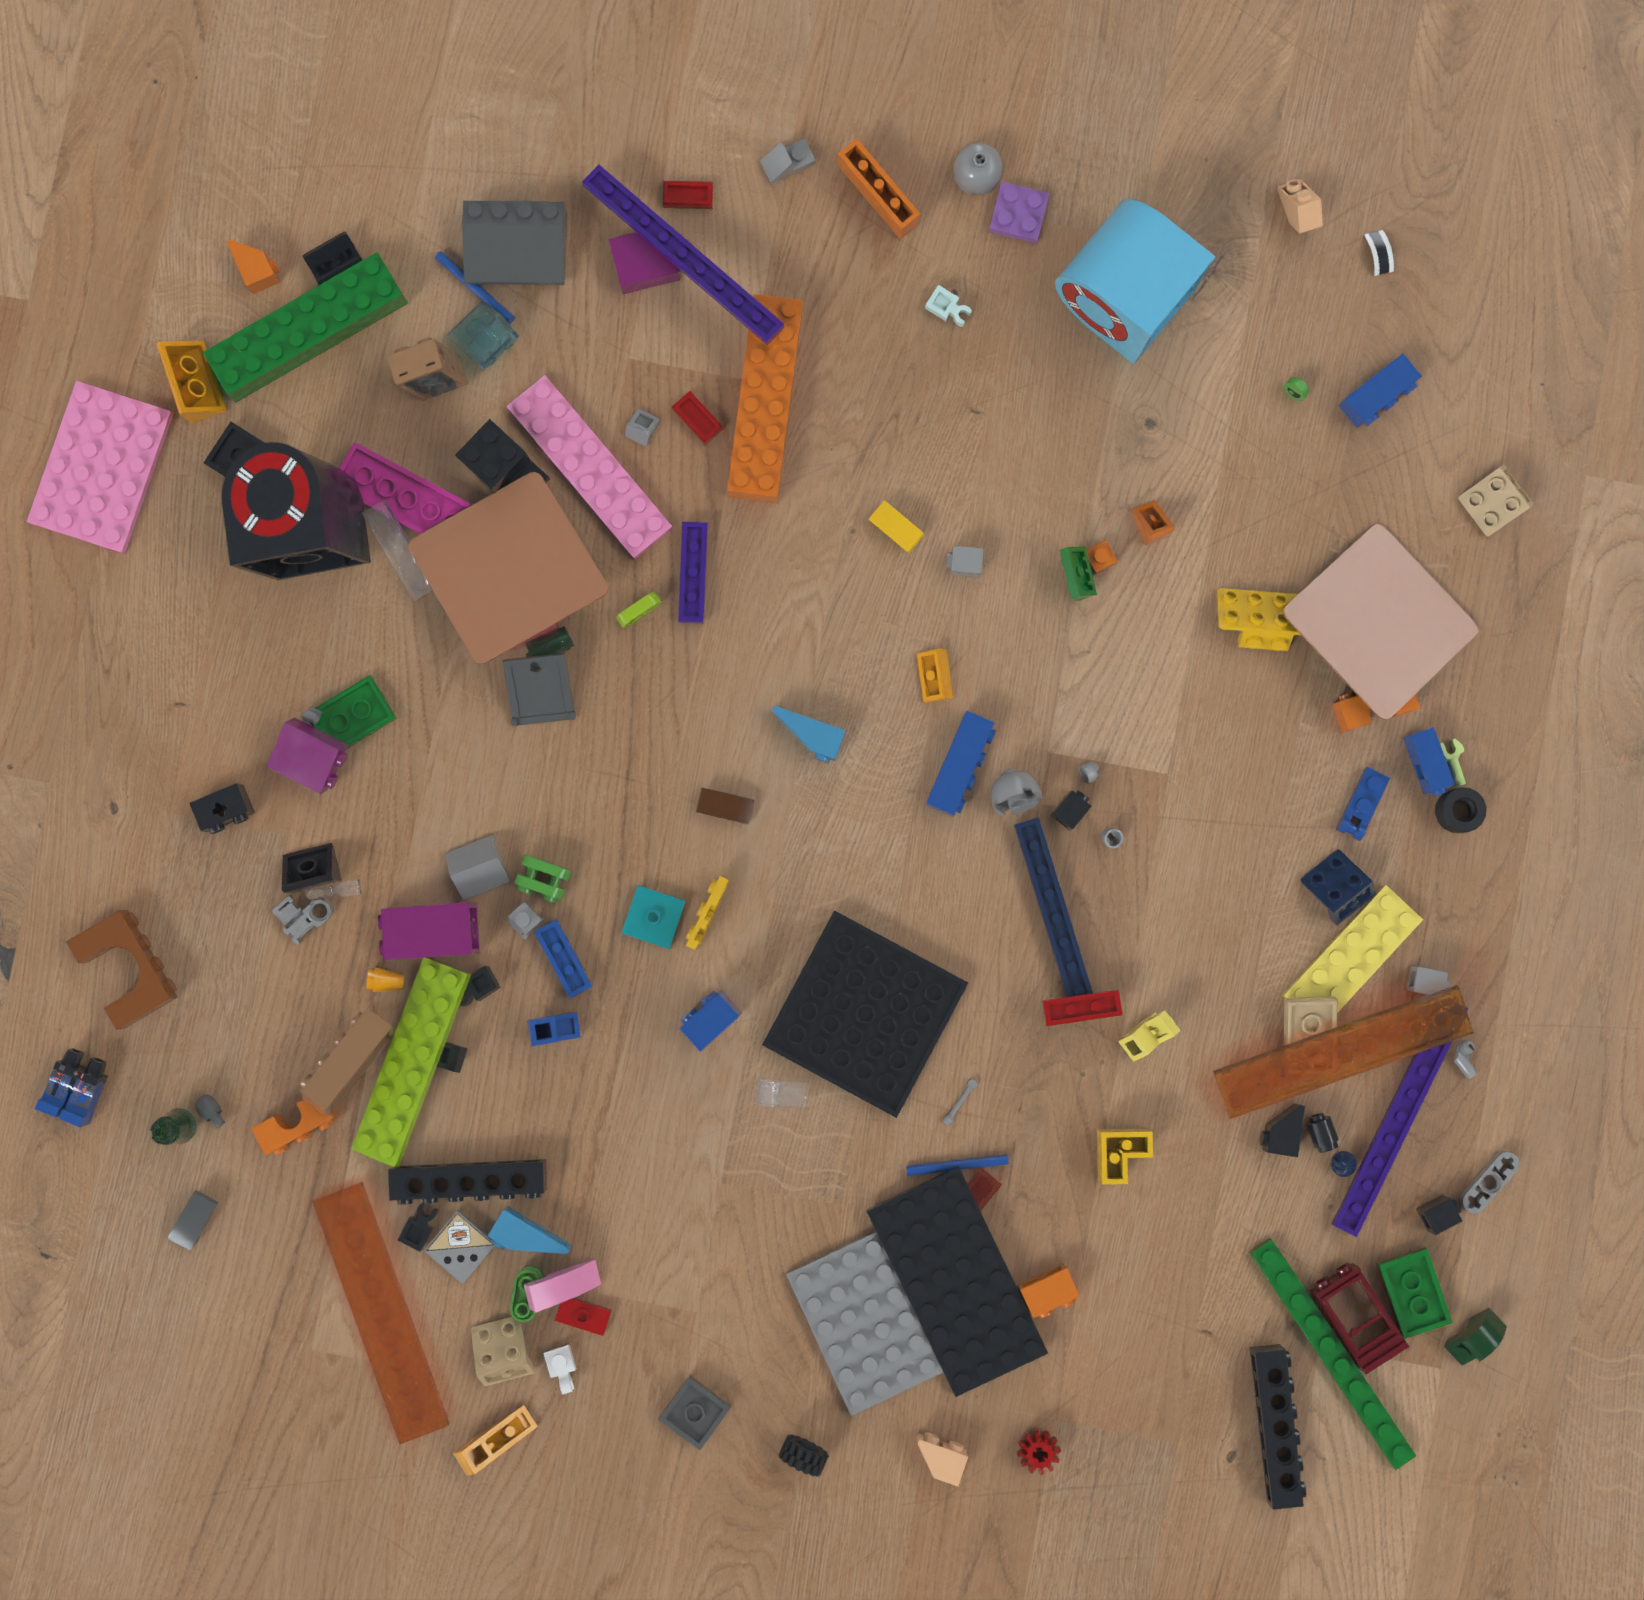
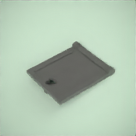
M565 653L534 655L502 661L512 714V726L576 719Z

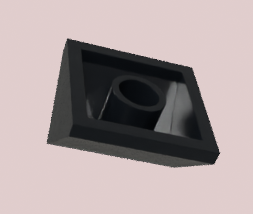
M332 843L283 855V893H295L342 881Z

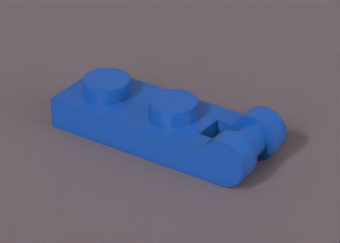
M1365 767L1336 830L1342 833L1348 832L1352 834V838L1361 841L1390 777ZM1352 817L1359 820L1357 826L1350 823Z

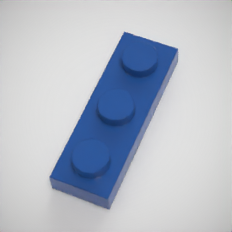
M557 919L534 931L570 999L593 987Z

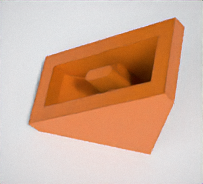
M1155 500L1132 509L1145 546L1169 537L1175 530L1174 525Z

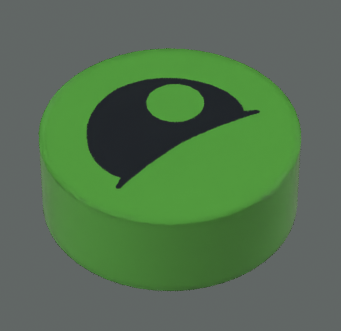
M1297 377L1289 378L1284 384L1285 392L1296 401H1303L1310 393L1307 384Z

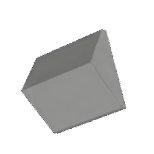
M493 835L445 853L450 878L463 900L511 882Z

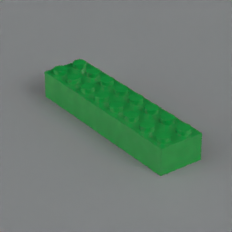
M376 252L202 353L226 394L237 403L409 303L379 253Z

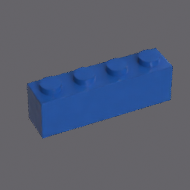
M969 711L965 712L925 805L952 817L956 812L961 813L966 799L962 798L966 789L971 790L976 776L972 775L976 766L981 767L986 753L982 752L986 743L991 744L996 730L992 729L994 722Z

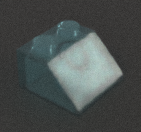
M483 301L447 334L464 354L482 370L493 365L497 357L504 350L512 347L514 341L519 337L504 317Z

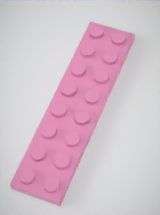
M546 375L507 405L508 410L634 560L673 529L672 525Z

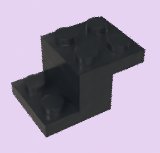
M491 419L455 454L456 458L473 472L478 480L494 494L531 472L539 473L546 483L550 480L549 476L531 461L528 454Z

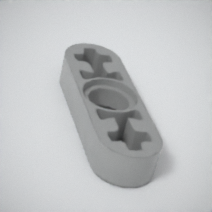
M1507 1151L1497 1152L1460 1194L1459 1204L1461 1208L1473 1214L1480 1213L1517 1172L1519 1160L1516 1155ZM1502 1158L1509 1159V1168H1501L1503 1166ZM1494 1168L1496 1170H1499L1501 1168L1499 1173L1503 1174V1176L1500 1177V1175L1496 1172H1493L1492 1169ZM1487 1175H1492L1495 1178V1185L1491 1189H1485L1483 1186V1179ZM1477 1187L1480 1191L1486 1193V1195H1478L1479 1191H1476L1475 1188ZM1469 1196L1476 1197L1475 1202L1477 1204L1475 1207L1469 1205Z

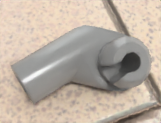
M1469 1040L1460 1041L1456 1045L1454 1063L1467 1079L1474 1077L1478 1073L1469 1061L1470 1055L1475 1050L1473 1042Z

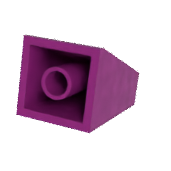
M467 902L381 909V915H378V928L382 930L383 940L379 941L380 955H384V960L480 953L477 903Z

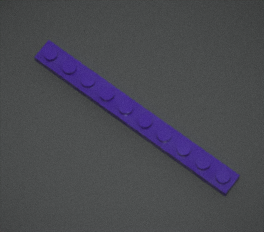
M598 164L582 181L584 188L766 345L784 328L782 321L602 166Z
M1447 997L1441 998L1331 1223L1333 1226L1355 1237L1358 1236L1468 1010L1467 1007Z

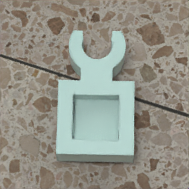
M940 285L937 286L925 305L926 310L944 321L950 315L953 317L955 324L961 327L964 326L965 321L959 317V314L965 313L970 316L972 312L966 305H957L959 297Z

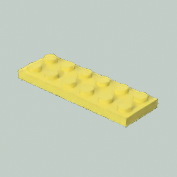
M1383 885L1376 892V895L1361 908L1282 996L1284 998L1336 997L1338 999V1013L1423 919L1387 885Z

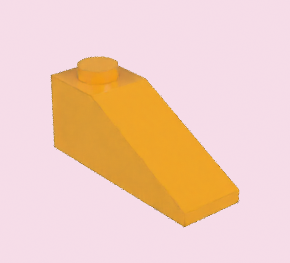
M522 1405L455 1451L453 1455L466 1475H475L538 1426L526 1407Z

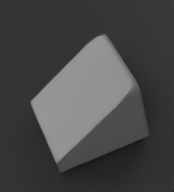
M637 409L627 423L625 436L647 446L660 419Z

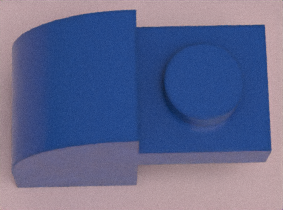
M577 1012L527 1020L530 1046L581 1038Z

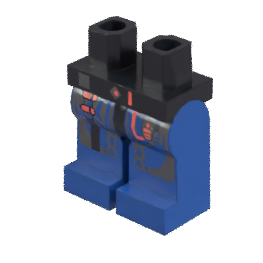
M74 1048L68 1049L63 1059L55 1062L48 1085L42 1098L38 1099L34 1109L55 1118L59 1117L60 1120L77 1127L90 1124L103 1084L108 1077L103 1074L106 1061L92 1057L87 1067L80 1065L84 1053Z

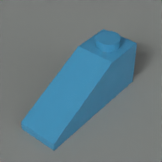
M773 705L772 713L811 753L816 754L815 759L825 763H829L830 760H836L845 730Z
M509 1206L502 1211L488 1234V1237L492 1239L491 1243L503 1250L506 1247L509 1250L567 1254L573 1246Z

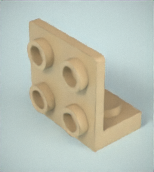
M1504 464L1458 497L1459 501L1487 537L1534 504Z
M509 1317L471 1328L476 1376L484 1386L535 1373L534 1365L527 1356L522 1322Z

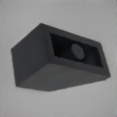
M1294 1103L1265 1125V1131L1262 1130L1260 1134V1146H1262L1263 1151L1298 1157L1305 1106Z

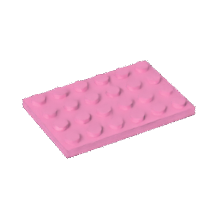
M76 381L27 522L125 554L174 413Z

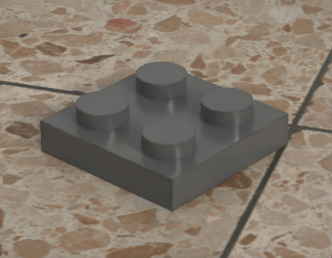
M689 1375L660 1415L659 1421L701 1450L727 1414L731 1405Z

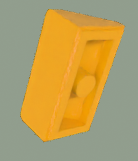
M934 649L917 653L923 703L953 699L947 650Z

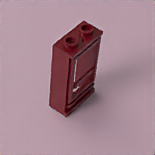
M1353 1263L1341 1265L1336 1269L1334 1275L1329 1278L1323 1277L1314 1283L1315 1287L1310 1289V1292L1356 1365L1366 1375L1409 1348V1345L1402 1337L1357 1265ZM1358 1281L1378 1312V1315L1359 1327L1352 1328L1350 1333H1347L1327 1300ZM1381 1318L1388 1329L1357 1349L1351 1337L1358 1336L1361 1330Z

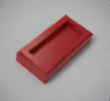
M663 181V208L713 209V182Z
M691 391L671 407L704 445L708 444L724 429Z

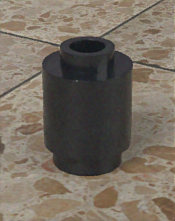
M1324 1113L1310 1116V1121L1306 1123L1313 1145L1315 1148H1318L1319 1153L1338 1148L1337 1141L1339 1138L1331 1117L1325 1116Z

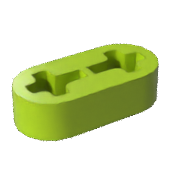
M654 591L622 611L616 619L621 627L625 629L659 607L662 601Z

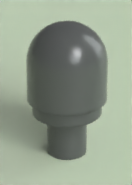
M203 1095L197 1099L195 1108L203 1120H206V1122L212 1121L216 1128L225 1124V1121L220 1116L222 1112L221 1107L212 1096Z

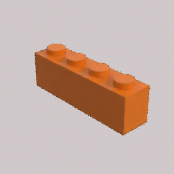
M857 138L837 154L838 167L900 240L919 225L921 213Z

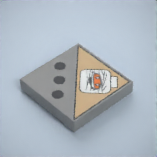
M458 1210L424 1252L463 1284L495 1245L491 1243L492 1239L488 1237V1234Z

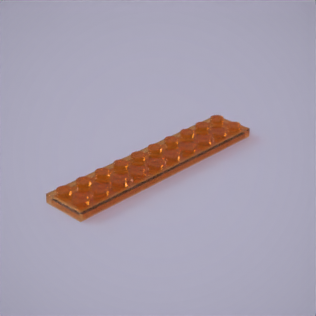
M1457 985L1222 1067L1214 1070L1213 1073L1227 1114L1232 1119L1474 1033L1461 990Z
M363 1182L313 1200L314 1208L399 1445L447 1427L450 1424Z

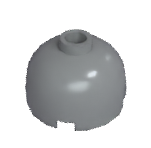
M977 142L962 148L955 159L953 167L954 181L967 194H988L1000 182L1003 171L1001 156L989 144Z
M1015 769L1004 771L1001 774L1002 776L994 782L990 793L994 811L999 815H1006L1005 811L1013 810V815L1025 812L1039 804L1038 798L1043 799L1036 779L1029 773L1016 771Z

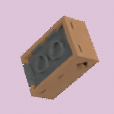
M434 338L421 339L417 345L412 347L397 348L393 354L387 356L395 384L423 401L468 384L460 356Z

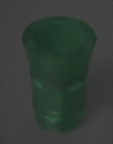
M181 1108L173 1109L152 1124L150 1128L152 1139L154 1142L162 1145L172 1143L184 1144L195 1135L197 1123L193 1114L188 1110Z

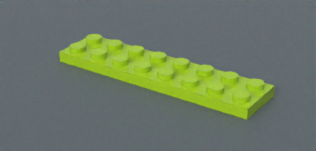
M428 957L422 959L353 1142L352 1150L394 1168L400 1166L471 974Z

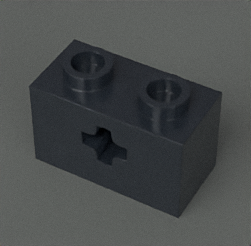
M238 783L189 803L200 831L210 832V834H216L225 830L224 825L233 822L236 825L249 819L248 815L255 813L244 785ZM222 806H227V809L224 810V815L220 814L219 811L223 809Z

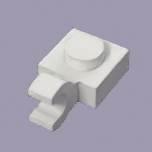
M570 1344L545 1351L544 1357L550 1378L559 1377L562 1395L572 1392L575 1388L570 1372L575 1371L577 1368Z

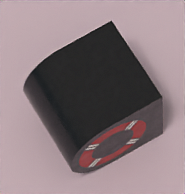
M279 442L255 445L244 451L232 463L222 487V508L230 566L279 581L371 563L362 496L354 480L345 471L290 445Z

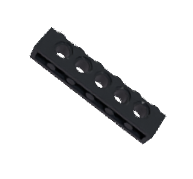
M546 1159L412 1165L388 1169L389 1201L397 1200L398 1205L412 1204L414 1199H423V1203H436L438 1198H448V1202L464 1201V1197H474V1201H485L490 1199L489 1196L497 1195L500 1196L501 1200L514 1199L517 1194H525V1198H539L541 1193L547 1191ZM520 1173L525 1177L526 1183L524 1186H518L514 1183L513 1177L515 1174ZM489 1175H496L499 1178V1187L489 1185ZM464 1176H470L474 1180V1187L472 1189H468L463 1185L462 1180ZM439 1177H443L448 1181L449 1186L447 1190H442L438 1187L437 1179ZM414 1178L422 1182L423 1188L421 1191L413 1189L411 1183Z
M1280 1344L1249 1347L1267 1503L1273 1510L1304 1507L1303 1498L1306 1497V1487L1300 1477V1471H1303V1461L1297 1451V1445H1300V1435L1294 1425V1419H1297V1409L1291 1399V1393H1294V1383L1288 1373V1367H1291L1290 1353ZM1274 1368L1278 1369L1277 1377L1268 1379L1269 1371ZM1281 1395L1280 1403L1271 1405L1272 1397ZM1284 1421V1427L1280 1431H1274L1275 1423ZM1281 1447H1287V1453L1283 1457H1277V1451ZM1285 1473H1290V1479L1285 1483H1280V1477Z

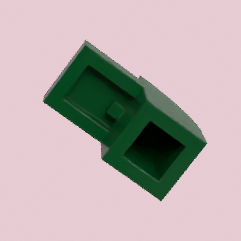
M1487 1308L1469 1318L1466 1330L1447 1340L1444 1347L1462 1366L1476 1358L1482 1361L1499 1346L1504 1338L1507 1326L1490 1308Z

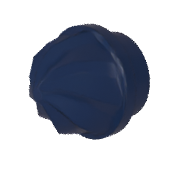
M1339 1151L1331 1159V1168L1338 1176L1348 1177L1355 1172L1357 1161L1353 1154L1347 1151Z

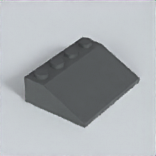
M463 201L464 283L565 285L567 214L564 202Z

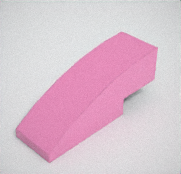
M592 1259L547 1274L544 1278L524 1284L530 1310L538 1312L601 1285L596 1261Z

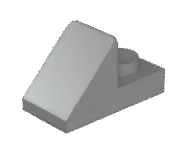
M802 139L787 147L784 146L783 142L779 143L760 163L770 184H773L814 165L815 158L806 140Z

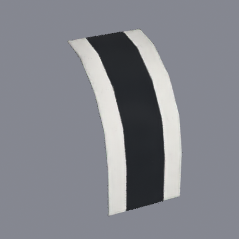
M1384 231L1364 234L1374 259V276L1394 272L1393 253Z

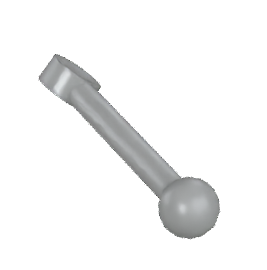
M970 1079L967 1082L968 1087L949 1115L944 1116L943 1123L945 1125L952 1124L953 1116L970 1091L977 1088L976 1080Z

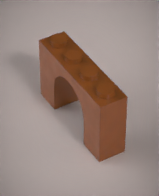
M119 910L66 941L78 964L89 963L116 947L127 950L136 959L139 967V977L135 987L125 996L104 1007L116 1030L129 1027L178 998L175 993L177 991L175 984L163 972L164 965L162 961L153 955L150 949L152 946L150 940L145 934H141L137 927L139 925L138 919L132 912L129 913L128 910Z

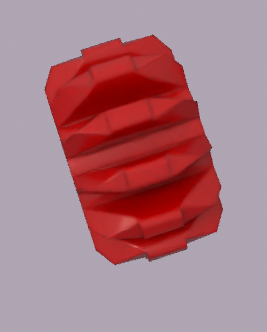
M1035 1428L1034 1436L1032 1437L1028 1432H1025L1024 1435L1027 1441H1018V1445L1022 1448L1017 1451V1456L1022 1458L1020 1461L1021 1466H1028V1471L1031 1474L1035 1472L1036 1468H1038L1040 1475L1044 1474L1045 1467L1049 1471H1053L1051 1462L1059 1463L1060 1461L1059 1457L1056 1456V1454L1061 1452L1060 1446H1056L1057 1438L1055 1436L1049 1438L1050 1433L1048 1430H1045L1040 1436L1039 1430ZM1041 1447L1043 1450L1041 1451L1042 1455L1036 1456V1448Z

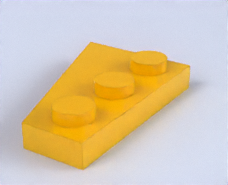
M719 876L718 880H712L707 891L711 895L707 903L702 902L697 912L699 919L695 926L691 925L687 933L686 939H688L686 946L694 950L699 948L730 880Z

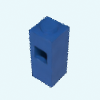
M1434 727L1404 737L1403 740L1423 794L1432 793L1435 797L1449 792L1447 787L1455 785Z

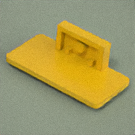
M1219 588L1216 593L1218 626L1224 630L1240 631L1238 647L1288 651L1294 635L1301 634L1285 618L1283 610L1298 594Z

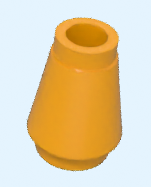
M377 967L375 969H368L367 990L380 992L403 989L404 974Z

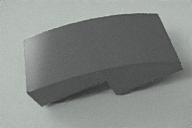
M195 1190L168 1239L191 1251L218 1202Z

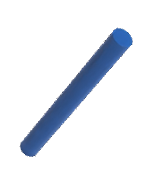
M442 251L437 253L435 259L505 322L511 324L514 321L515 316L479 284H465L464 271Z
M1008 1154L908 1165L906 1169L907 1176L946 1172L957 1166L964 1170L1008 1165L1009 1160Z

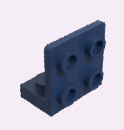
M1339 849L1301 878V883L1328 909L1330 919L1337 926L1376 895L1373 881Z

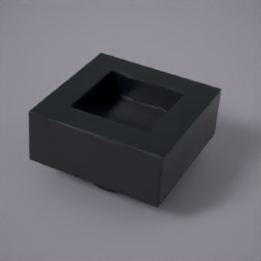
M446 1042L437 1067L460 1073L467 1048Z

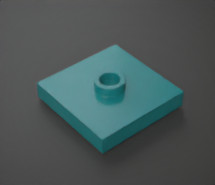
M637 885L621 933L670 949L686 901Z

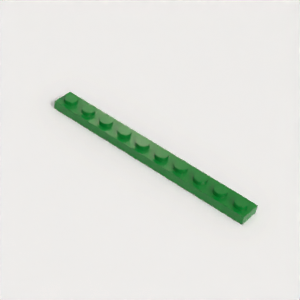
M1269 1238L1249 1252L1393 1469L1397 1470L1415 1458L1416 1454L1273 1240Z

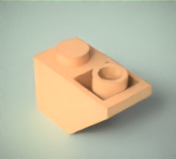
M1301 179L1290 180L1286 184L1277 187L1289 224L1299 234L1323 226L1321 198Z
M925 1432V1435L918 1433L916 1437L917 1443L933 1478L959 1486L968 1459L967 1450L964 1449V1446L955 1441H949V1444L939 1440L940 1437L929 1432Z

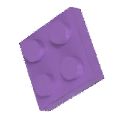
M1001 181L989 232L1037 244L1049 193Z

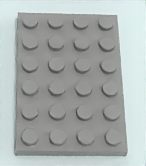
M876 1231L786 1273L851 1416L943 1373Z

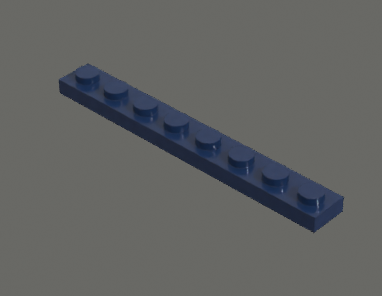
M1039 817L1015 824L1016 835L1066 997L1093 993Z

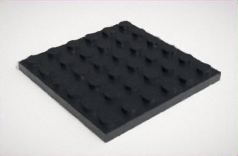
M834 910L762 1045L897 1118L964 993L968 982Z

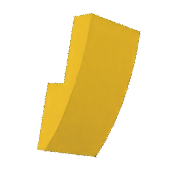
M885 500L868 519L908 553L914 549L925 535Z

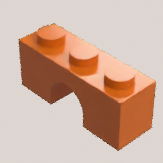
M1354 692L1339 696L1340 701L1332 704L1341 733L1372 723L1369 713L1370 708L1359 696H1355ZM1416 694L1392 717L1420 709Z
M302 1100L296 1103L301 1112V1121L298 1126H289L285 1123L281 1114H277L252 1127L251 1130L264 1155L274 1153L277 1156L288 1150L287 1144L294 1140L299 1144L312 1137L310 1132L314 1129L319 1128L320 1131H323L334 1125L333 1119L339 1116L337 1110L335 1109L327 1118Z

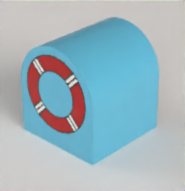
M1125 199L1116 206L1055 280V288L1066 307L1085 326L1131 363L1135 364L1196 290L1215 256L1154 208L1136 200Z

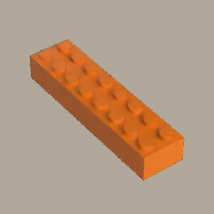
M753 294V297L784 323V328L768 345L748 329L727 492L728 497L778 503L803 314V300Z

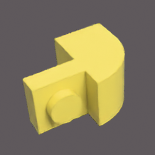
M1164 1010L1158 1014L1155 1012L1141 1021L1118 1042L1134 1062L1149 1055L1160 1043L1176 1036L1181 1030Z

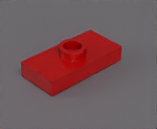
M572 1298L559 1304L554 1321L604 1336L612 1309Z

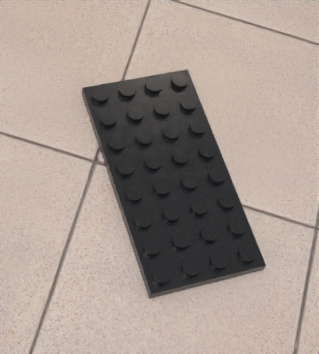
M959 1166L867 1209L868 1216L955 1397L1048 1354L1046 1346Z

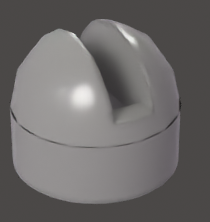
M1087 762L1078 767L1082 779L1087 784L1094 782L1100 775L1099 766L1094 762Z
M1114 827L1106 828L1101 834V840L1105 846L1115 849L1122 844L1123 834ZM1108 834L1115 839L1113 842L1107 837Z

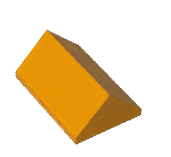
M204 341L158 342L157 347L179 414L188 422L194 423L224 413L226 407L215 373L202 353L207 350Z

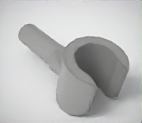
M310 707L308 711L302 714V721L307 724L310 722L316 725L322 712Z

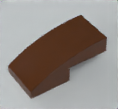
M701 788L696 812L749 824L754 800Z

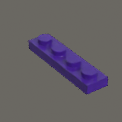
M682 522L679 623L704 624L708 523Z

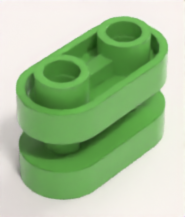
M524 854L521 864L528 868L525 876L517 874L514 882L519 885L517 890L531 895L534 890L542 893V899L556 903L557 899L562 900L565 890L559 888L561 879L569 881L572 871ZM537 871L552 875L549 884L535 879Z
M527 1265L515 1277L510 1313L518 1322H528L537 1313L529 1308L524 1284L544 1278L543 1271L538 1266Z

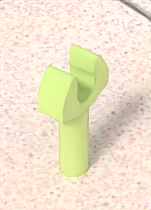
M1451 739L1450 744L1453 749L1451 754L1446 751L1444 743H1440L1457 787L1466 784L1458 760L1460 754L1464 752V748L1458 740Z

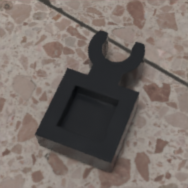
M484 966L471 974L464 993L465 998L461 1001L460 1006L470 1005L473 997L476 1001H481L501 988L489 966Z
M421 1203L418 1206L417 1218L409 1217L398 1238V1241L419 1252L422 1251L434 1228L428 1225V1222L438 1214V1209L435 1208L431 1215H426L423 1211L426 1203Z

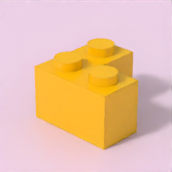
M1148 1128L1097 1129L1098 1181L1102 1185L1128 1184V1158H1153V1132Z

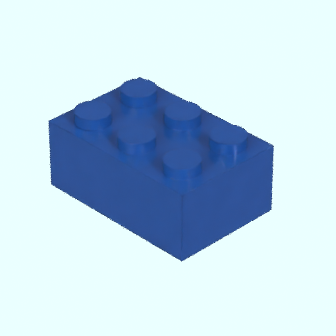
M715 991L711 992L700 1002L703 1007L699 1011L694 1008L681 1019L683 1025L679 1029L700 1052L742 1014L723 991H720L718 994Z

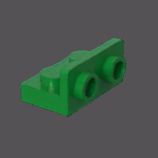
M1086 546L1061 549V563L1065 571L1067 588L1071 599L1081 601L1097 595Z

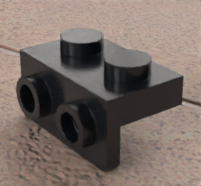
M346 232L338 234L303 255V259L319 285L362 261L360 254Z

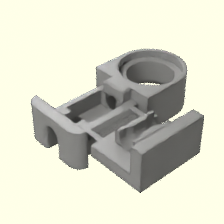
M289 895L272 912L284 925L287 923L290 926H284L283 931L292 937L291 940L295 944H300L302 942L300 938L314 926L320 927L331 917L333 908L329 901L317 899L302 910L301 907L297 909L292 903L294 901L292 899L293 896ZM318 903L324 904L327 908V914L323 918L316 917L313 913V908Z

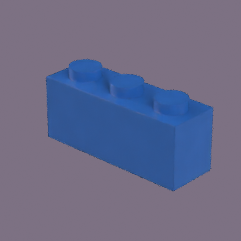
M1402 353L1339 404V407L1356 428L1363 423L1369 426L1379 418L1378 411L1382 408L1388 411L1399 402L1396 399L1397 396L1401 393L1407 396L1417 388L1418 385L1415 382L1422 375Z

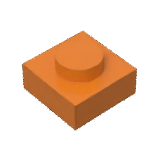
M1107 540L1087 550L1090 567L1095 575L1118 562Z

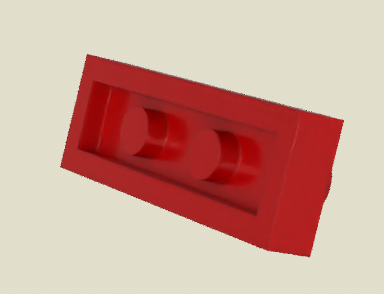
M1119 990L1042 1000L1046 1026L1123 1015Z

